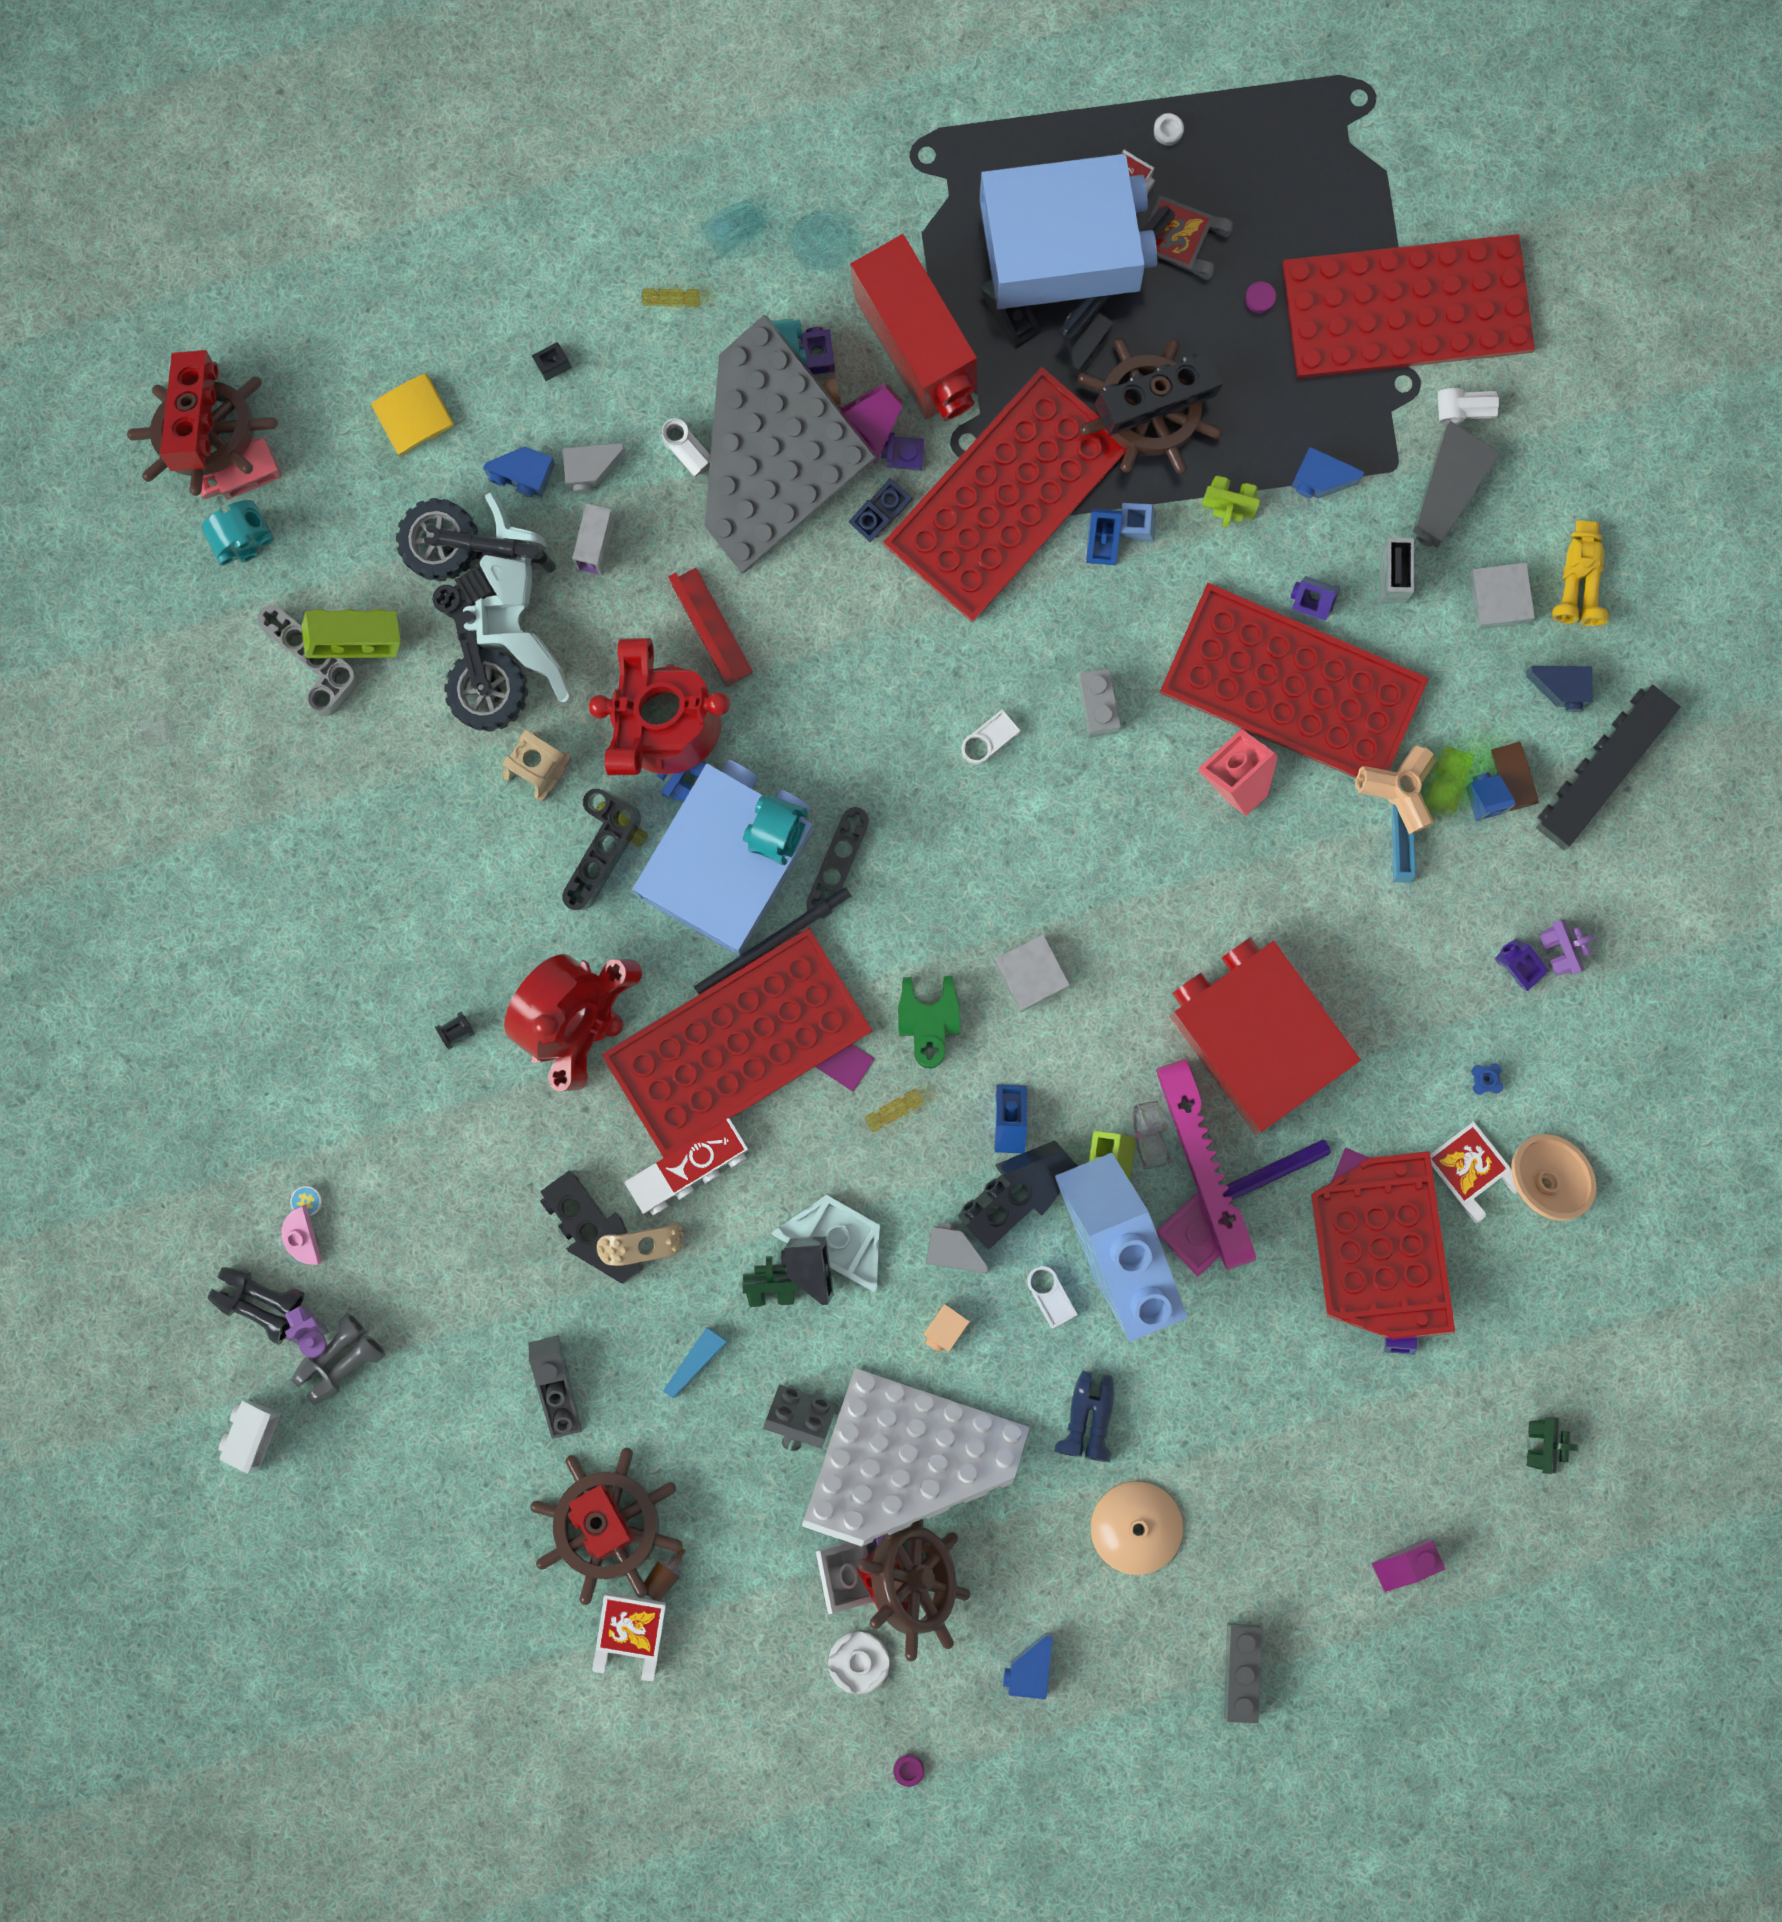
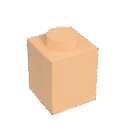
M943 1304L923 1333V1335L928 1337L925 1343L938 1353L943 1349L949 1352L970 1321Z

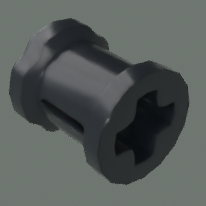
M462 1011L457 1013L456 1018L443 1026L439 1024L435 1026L437 1033L448 1050L452 1049L453 1044L468 1035L471 1037L475 1035L473 1028Z

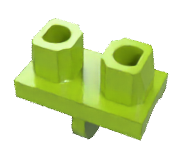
M1215 476L1211 486L1207 487L1202 507L1213 509L1212 516L1223 518L1221 527L1228 528L1230 520L1239 523L1242 522L1243 517L1254 520L1260 499H1257V486L1248 483L1242 484L1238 494L1228 491L1230 484L1228 478Z

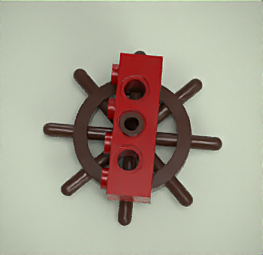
M207 350L171 353L167 390L161 385H155L152 388V393L162 403L152 418L151 426L133 428L127 432L128 439L132 441L151 439V443L159 456V459L143 472V480L151 482L168 467L170 471L191 476L190 493L193 496H198L202 492L203 476L220 472L232 464L243 473L250 474L253 471V465L242 455L251 442L253 431L270 430L278 426V421L274 417L253 419L252 413L245 401L261 386V379L254 376L236 390L227 384L215 382L219 377V369L217 363L212 361ZM216 401L223 402L211 413L212 405H215ZM236 409L237 420L221 421ZM221 433H233L227 442L219 436ZM211 445H212L214 448L217 449L216 451H214V452H212V453H211Z

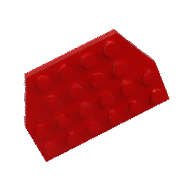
M1430 1151L1367 1158L1344 1175L1342 1174L1334 1179L1332 1183L1323 1186L1311 1194L1327 1317L1391 1340L1455 1334Z

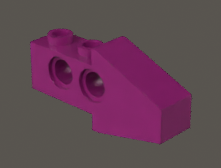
M884 382L840 409L879 458L903 405L902 399Z

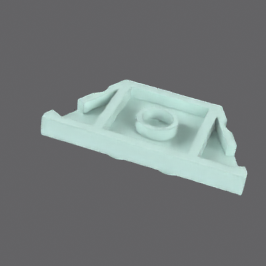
M826 1195L773 1231L772 1235L786 1243L790 1239L826 1236L830 1268L875 1293L878 1273L879 1224Z

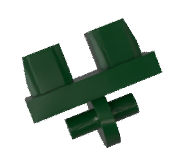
M766 1256V1265L754 1266L755 1274H743V1294L746 1293L750 1307L766 1305L765 1292H777L779 1305L794 1304L798 1285L788 1278V1274L785 1272L782 1264L773 1265L772 1256Z
M1545 1417V1420L1529 1421V1437L1544 1439L1543 1451L1528 1450L1526 1464L1528 1467L1542 1470V1473L1545 1474L1556 1473L1557 1451L1560 1450L1559 1462H1569V1450L1578 1451V1444H1570V1431H1561L1560 1443H1558L1559 1418Z

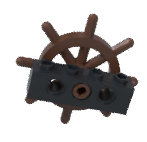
M1123 338L1115 339L1114 347L1122 362L1110 372L1106 381L1086 372L1078 375V382L1080 384L1100 391L1095 402L1100 418L1083 424L1080 428L1083 435H1090L1106 429L1109 436L1127 449L1121 463V470L1125 473L1132 470L1138 454L1148 456L1167 454L1175 471L1178 474L1185 473L1187 466L1178 448L1188 441L1194 430L1214 439H1219L1222 436L1221 428L1200 420L1202 402L1216 397L1223 385L1208 353L1200 356L1196 354L1189 355L1177 364L1174 362V358L1179 348V342L1175 339L1167 343L1162 357L1156 355L1133 357ZM1141 373H1151V374H1148V375L1144 376V375L1141 374ZM1128 376L1130 377L1127 383L1117 386L1123 379ZM1186 408V409H1187V414H1185V413H1183V412H1181V411H1179V410ZM1163 418L1183 426L1177 432L1171 434ZM1150 423L1153 424L1159 438L1145 437Z

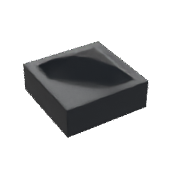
M558 342L531 355L545 381L572 368Z

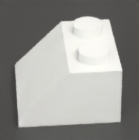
M242 1400L240 1405L236 1404L230 1416V1421L233 1422L229 1434L225 1433L219 1444L218 1450L222 1451L219 1459L247 1474L259 1471L282 1412L250 1400Z
M846 1541L817 1549L816 1555L828 1614L873 1602L856 1570L857 1562L868 1556L866 1545L859 1546Z

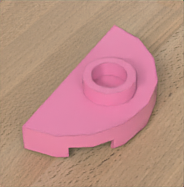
M304 1204L295 1208L285 1218L281 1229L282 1241L288 1253L296 1260L305 1264L318 1265L322 1262L307 1205Z

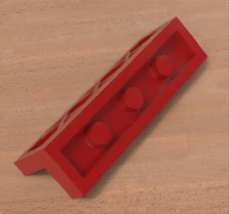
M697 568L679 577L676 572L669 575L668 578L674 592L726 687L753 674L749 663Z

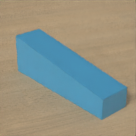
M1393 804V882H1412L1415 877L1414 833H1408L1396 805Z
M706 1327L663 1392L674 1398L728 1341Z

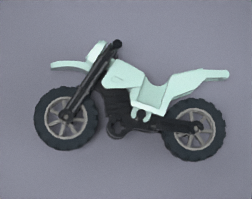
M491 492L486 494L485 498L495 517L496 538L477 535L479 531L477 525L473 522V518L459 505L447 499L430 498L427 502L420 501L416 503L417 506L414 509L409 508L405 513L407 516L399 522L398 527L400 530L399 533H396V541L399 544L397 551L402 557L403 563L413 572L427 580L446 581L447 578H457L460 576L459 573L461 571H467L471 560H475V558L481 559L480 564L474 567L473 570H469L466 574L461 575L460 578L455 579L457 584L454 587L442 585L435 590L432 597L435 608L455 620L458 639L464 655L462 660L459 658L455 661V667L452 671L449 670L447 678H449L448 683L444 685V692L447 693L445 700L447 706L452 710L451 713L463 724L475 730H485L486 732H492L498 728L504 729L508 727V723L511 721L515 722L518 719V713L520 710L523 711L526 706L524 702L525 697H528V688H526L527 678L516 662L501 653L509 651L526 668L532 669L538 675L548 677L560 702L565 705L571 704L573 696L563 675V668L541 638L533 633H524L519 625L520 615L530 602L532 587V567L530 564H540L549 573L556 569V564L543 551L547 547L546 539L537 533L511 527L505 510ZM437 519L436 527L433 525H426L432 520ZM444 519L454 524L448 530H442ZM424 529L427 532L426 538L418 539L421 530ZM418 545H430L424 556H422ZM437 550L441 560L430 561L429 559L434 551ZM494 669L503 676L496 680ZM469 680H470V681H471V687L474 688V689L466 690V689H467L468 682H469ZM504 682L507 685L506 694H503L499 687ZM479 694L471 707L467 701V696ZM486 698L490 711H478L479 707ZM501 698L504 699L499 707L495 708L494 703L498 702Z

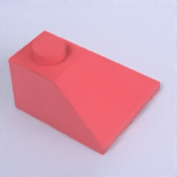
M1240 729L1198 768V771L1231 806L1247 816L1268 796L1278 756L1264 744Z

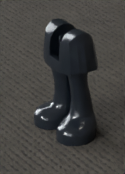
M221 1267L217 1278L239 1289L235 1297H232L226 1292L212 1288L207 1297L208 1300L229 1317L237 1313L256 1322L266 1330L270 1341L280 1345L286 1338L285 1331L290 1329L287 1318L263 1310L245 1301L247 1295L285 1315L301 1306L305 1293L298 1289H291L285 1293L276 1292L251 1280V1272L237 1268Z

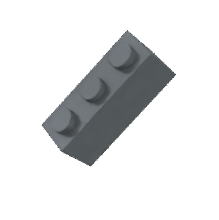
M1227 1623L1224 1719L1227 1722L1259 1723L1262 1628L1259 1625Z

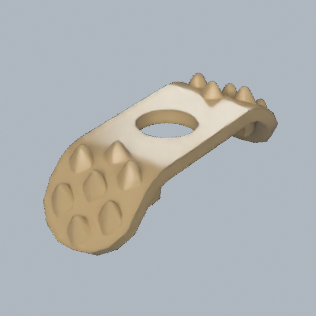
M674 1222L668 1226L627 1234L604 1235L597 1242V1253L605 1264L615 1266L670 1257L679 1253L681 1247H683L682 1237H684V1233L682 1232L681 1223ZM645 1237L652 1238L654 1241L653 1249L647 1254L640 1253L638 1249L639 1242Z

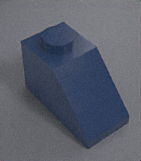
M1531 666L1526 671V677L1556 707H1565L1566 712L1584 711V707H1588L1593 702L1592 666Z

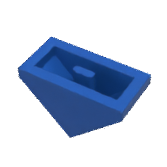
M1092 509L1089 518L1086 563L1116 565L1122 511Z

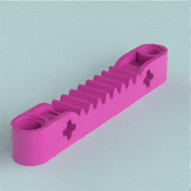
M1183 1059L1156 1068L1165 1100L1226 1270L1256 1261V1254L1239 1209L1230 1205L1233 1201L1232 1197H1223L1229 1189L1228 1186L1219 1185L1224 1179V1174H1215L1220 1167V1163L1211 1162L1216 1155L1215 1151L1207 1150L1211 1146L1212 1140L1203 1139L1208 1129L1199 1127L1204 1120L1203 1116H1198L1202 1103L1187 1060ZM1182 1100H1185L1187 1104H1193L1190 1113H1186L1185 1109L1179 1110L1178 1107H1180ZM1222 1215H1226L1228 1219L1233 1218L1234 1221L1230 1225V1229H1227L1226 1225L1219 1224Z

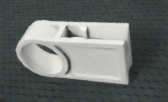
M1002 709L975 732L966 737L961 747L962 756L969 764L981 765L1020 734V730ZM972 739L984 741L987 745V755L980 760L970 759L965 753L968 741Z
M1039 1266L1030 1271L1027 1277L1028 1288L1032 1292L1051 1329L1078 1315L1060 1284L1056 1273L1052 1269ZM1037 1270H1046L1053 1275L1054 1285L1049 1292L1039 1293L1032 1288L1031 1278Z

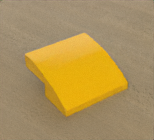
M427 373L403 383L371 403L397 454L401 456L407 454L426 440H434L455 425Z

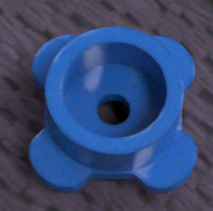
M1492 1064L1490 1067L1475 1065L1471 1070V1074L1474 1076L1473 1091L1478 1095L1490 1091L1495 1094L1500 1093L1503 1089L1499 1075L1502 1072L1501 1067L1498 1064ZM1486 1076L1490 1078L1489 1082L1484 1080Z

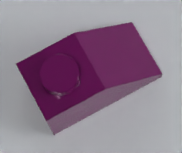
M1428 1538L1371 1563L1384 1592L1419 1582L1446 1569L1433 1540Z

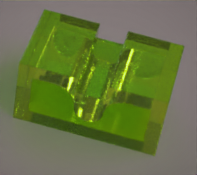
M1445 746L1440 751L1433 774L1440 776L1439 780L1434 779L1429 784L1424 797L1428 810L1448 817L1456 812L1475 755L1449 746Z

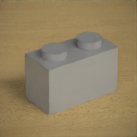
M1109 668L1080 673L1077 681L1088 738L1118 733L1120 722Z

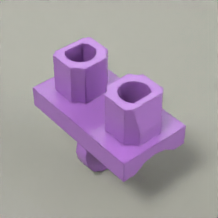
M1565 919L1552 923L1553 927L1542 932L1540 938L1545 949L1561 944L1565 955L1550 960L1555 974L1561 975L1570 972L1576 974L1584 971L1585 969L1576 947H1579L1583 957L1590 955L1591 952L1587 943L1595 940L1594 935L1591 934L1584 937L1579 926L1572 929L1576 939L1573 941Z
M303 1306L286 1313L285 1316L291 1327L285 1331L288 1340L299 1345L302 1354L309 1358L321 1356L327 1346L326 1338L323 1336L329 1333L326 1325L315 1319L312 1312L306 1311Z

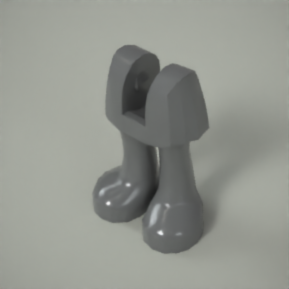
M346 1313L340 1319L339 1331L326 1346L324 1353L316 1358L306 1356L291 1378V1381L298 1388L310 1380L317 1372L324 1378L306 1396L313 1405L337 1394L340 1391L338 1384L359 1364L364 1361L378 1362L386 1355L383 1348L372 1337L365 1336L329 1371L326 1366L346 1347L365 1333L363 1326L349 1313Z

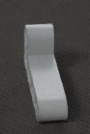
M274 605L265 606L258 614L259 626L272 639L320 677L308 693L307 701L309 706L320 716L327 717L334 714L357 687V673L342 658H326L325 663L322 665H313V658H305L303 642L296 647L290 646L292 636L302 634L301 625L279 607ZM269 618H277L285 627L281 632L274 624H270ZM347 671L350 673L348 682L342 685L336 683V677L340 672ZM323 694L330 695V702L326 707H317L316 702L319 696Z

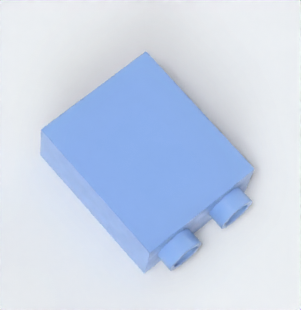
M1126 154L981 172L979 200L997 309L1137 292L1141 288L1144 268L1157 266V247L1153 230L1139 231L1136 213L1146 212L1148 208L1145 178L1143 175L1129 176Z
M727 759L721 771L709 764L705 765L632 890L636 897L740 956L759 927L814 830L813 824L805 820L804 817H801L800 822L806 824L792 858L785 856L788 862L786 865L778 864L765 856L749 852L748 843L743 841V835L749 824L753 825L757 813H755L756 804L759 798L763 796L752 789L759 777L742 765ZM780 789L776 795L777 798L807 808L808 812L811 809L807 803Z
M1113 1153L1056 1175L1055 1178L1093 1277L1128 1341L1132 1342L1187 1319L1188 1316L1149 1211Z

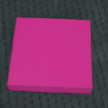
M1198 1192L1156 1231L1157 1235L1197 1277L1220 1256ZM1222 1215V1219L1219 1222L1220 1225H1226L1227 1229H1230L1232 1224L1224 1215Z

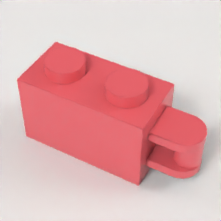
M252 438L249 446L242 456L253 465V471L250 474L243 473L232 464L220 472L203 476L202 499H208L222 493L229 500L281 478L282 474L267 441L264 438ZM216 479L218 484L211 487L208 481Z

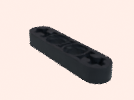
M849 808L842 815L808 896V911L815 907L812 901L819 900L823 893L821 890H817L818 885H821L828 891L836 892L843 888L869 824L868 815L861 808ZM855 814H859L860 821L864 823L862 826L857 825L853 832V836H859L857 841L850 836L840 835L841 830L848 833L850 822L847 821V818H853ZM840 841H847L851 844L852 853L848 857H839L835 853V846ZM828 869L839 871L841 878L836 885H828L823 880V875Z

